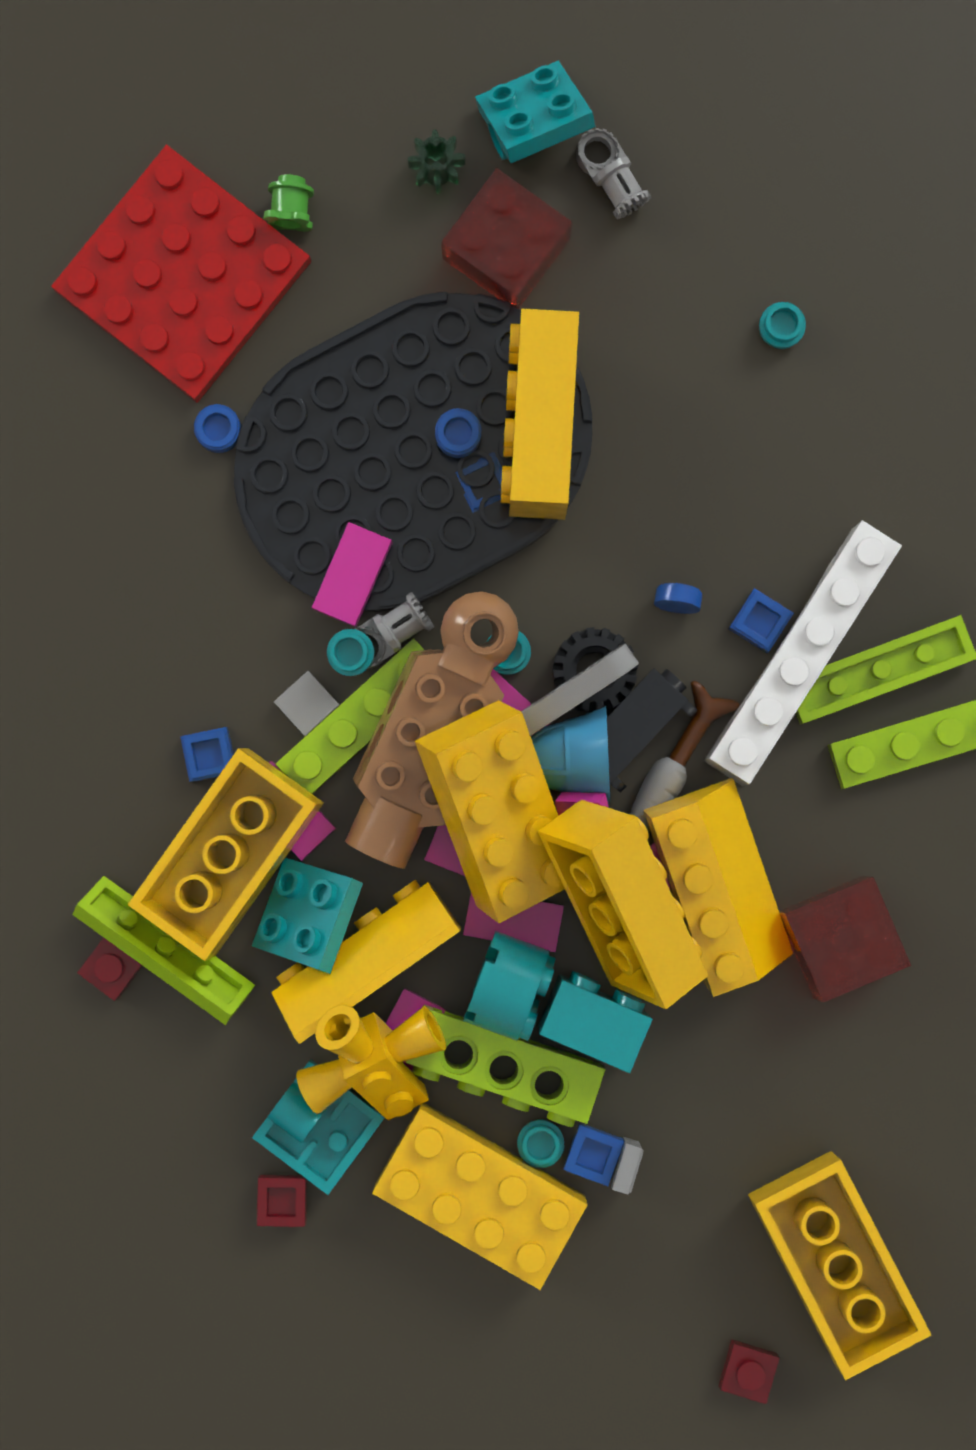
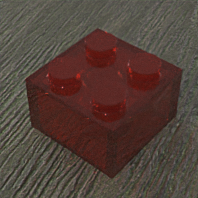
M496 168L441 242L442 259L496 298L509 302L512 307L519 309L570 240L572 221Z
M861 876L779 911L788 939L812 996L822 1003L911 966L874 877Z

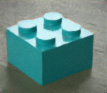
M572 970L569 978L559 974L537 1025L539 1034L630 1073L653 1020L644 1011L646 1004L641 999L618 989L615 990L613 997L599 991L601 985L598 981Z

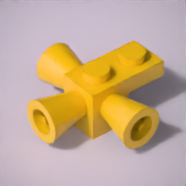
M339 1005L328 1010L320 1018L315 1032L318 1044L322 1048L337 1054L339 1059L298 1070L296 1073L297 1083L307 1105L316 1114H320L348 1090L353 1088L389 1121L395 1117L404 1116L410 1113L413 1108L429 1101L425 1084L403 1061L446 1050L445 1038L436 1018L426 1006H423L392 1031L375 1012L360 1019L354 1008L348 1005Z

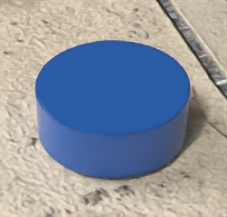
M214 404L205 407L198 413L194 422V433L199 443L206 450L214 453H224L236 446L242 425L232 409L225 405Z
M460 408L448 410L440 416L436 423L435 438L437 445L448 456L455 458L466 457L472 454L481 442L482 430L480 422L468 410Z
M664 583L656 588L654 605L661 610L673 613H698L701 609L703 594L698 588L690 585Z

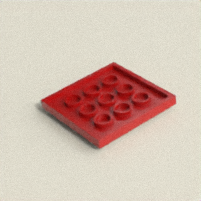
M166 144L51 287L67 302L198 403L312 261L307 253Z

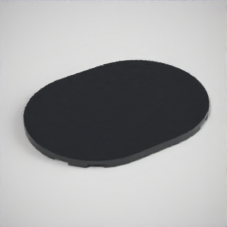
M437 292L417 296L393 305L307 350L287 363L265 384L250 412L245 416L236 444L234 489L241 519L249 537L267 563L285 581L315 599L346 526L350 522L392 540L391 548L363 610L368 612L389 611L406 602V595L411 592L422 603L506 560L535 543L560 520L509 517L510 503H501V500L484 507L491 497L501 496V490H499L501 486L494 474V462L488 454L494 452L501 467L512 466L513 457H503L505 418L515 419V411L506 410L508 371H518V365L509 364L511 323L520 324L521 310L510 305L509 302L483 294H447V292ZM577 364L568 508L578 493L587 471L593 435L590 398ZM456 408L472 412L479 420L482 430L481 442L478 448L472 454L462 458L451 457L442 452L435 438V426L440 416L448 410ZM480 458L486 459L489 465L466 476L462 472V469L478 462ZM456 472H458L461 481L470 486L476 500L482 498L478 511L472 513L464 497L465 491Z

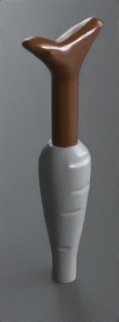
M692 681L690 686L694 707L698 711L693 715L670 756L657 760L653 764L642 783L629 813L630 815H635L644 823L648 833L650 828L643 810L677 798L687 780L685 765L708 727L720 717L729 712L736 711L740 706L735 700L711 697L706 688L696 681Z

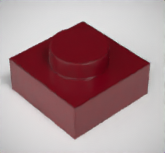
M103 937L77 974L113 1001H116L143 965Z
M260 1175L258 1177L257 1226L305 1227L307 1179L301 1175Z
M732 1339L718 1385L720 1390L767 1404L780 1357L775 1352Z

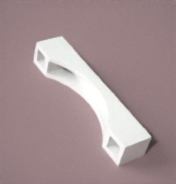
M863 520L852 528L784 641L723 729L704 762L727 777L733 778L741 786L750 785L902 547L901 544Z

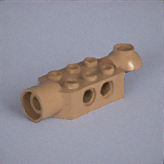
M480 591L465 594L455 600L444 614L440 629L444 646L443 650L411 651L363 755L353 781L365 798L345 842L374 859L405 869L423 828L445 825L415 740L499 700L502 702L504 694L491 676V672L494 667L507 660L516 646L519 630L517 617L510 605L495 594ZM487 619L492 625V636L486 643L476 645L471 639V627L478 620Z

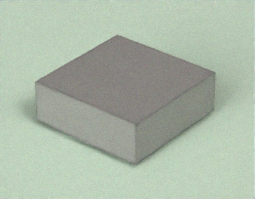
M309 671L303 674L274 701L304 736L308 735L339 706V703Z
M623 1137L625 1142L610 1180L612 1190L628 1195L629 1192H632L644 1150L639 1141Z

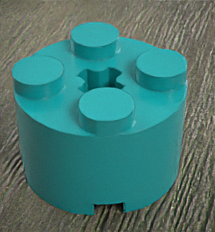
M495 931L463 1021L516 1041L519 1038L528 1041L538 1016L536 1012L540 1000L535 999V996L538 994L545 997L554 973L553 966L556 958L550 956L547 949Z

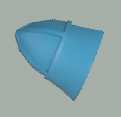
M606 706L591 713L546 726L531 736L550 790L606 793L608 804L611 805Z

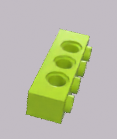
M424 1004L436 1018L444 1035L446 1047L453 1041L461 1040L471 1046L472 1054L468 1061L463 1064L449 1062L444 1055L445 1050L407 1060V1064L413 1065L412 1072L415 1075L437 1082L440 1075L458 1080V1089L480 1097L484 1096L486 1090L502 1095L503 1104L520 1111L529 1112L531 1105L547 1110V1119L568 1127H573L575 1121L588 1124L606 1070L601 1063L531 1039L527 1041L519 1038L516 1041L464 1022L463 1016L445 1011L443 1014V1010ZM499 1056H509L516 1061V1070L507 1079H497L490 1073L492 1061ZM545 1071L556 1072L561 1077L559 1088L552 1094H542L535 1089L537 1077Z

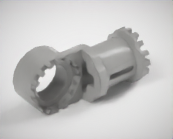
M595 128L594 130H588L587 133L582 135L576 150L578 166L583 172L591 176L596 186L603 187L615 207L613 214L616 219L632 214V208L634 211H637L636 205L642 207L643 204L652 198L648 190L642 191L629 169L631 165L629 158L611 132H607L604 128L603 130ZM593 141H600L608 147L610 157L604 163H592L585 156V146Z
M413 592L406 595V602L386 615L377 614L355 628L366 635L373 636L379 645L377 656L373 659L368 669L378 667L386 658L401 649L402 642L423 629L430 631L434 628L426 611L420 612L423 607Z

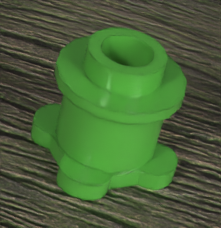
M290 174L278 176V181L271 182L268 185V191L272 194L271 210L264 211L263 219L268 221L267 223L276 230L312 231L313 223L309 221L310 215L307 212L308 200L313 197L314 189L306 185V180L303 177Z

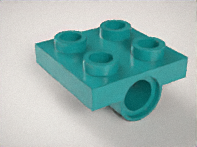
M559 60L549 65L538 67L533 72L505 84H499L491 90L475 96L478 110L488 125L492 141L502 160L508 159L510 163H514L596 127L592 110Z
M285 858L264 910L252 947L330 974L363 883L347 876Z
M310 1059L304 1068L318 1064ZM296 1078L252 1138L328 1195L385 1118L352 1089L348 1090L320 1114H316L304 1100Z

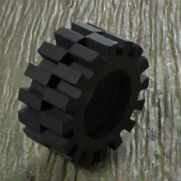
M594 627L571 634L561 644L554 659L552 674L555 689L577 675V664L583 656L589 653H599L606 656L625 644V638L620 634L615 635L611 633L610 629H594ZM629 645V649L632 653H634V650L632 649L631 645ZM638 665L575 706L574 709L591 713L606 706L607 712L619 706L632 692L636 684Z

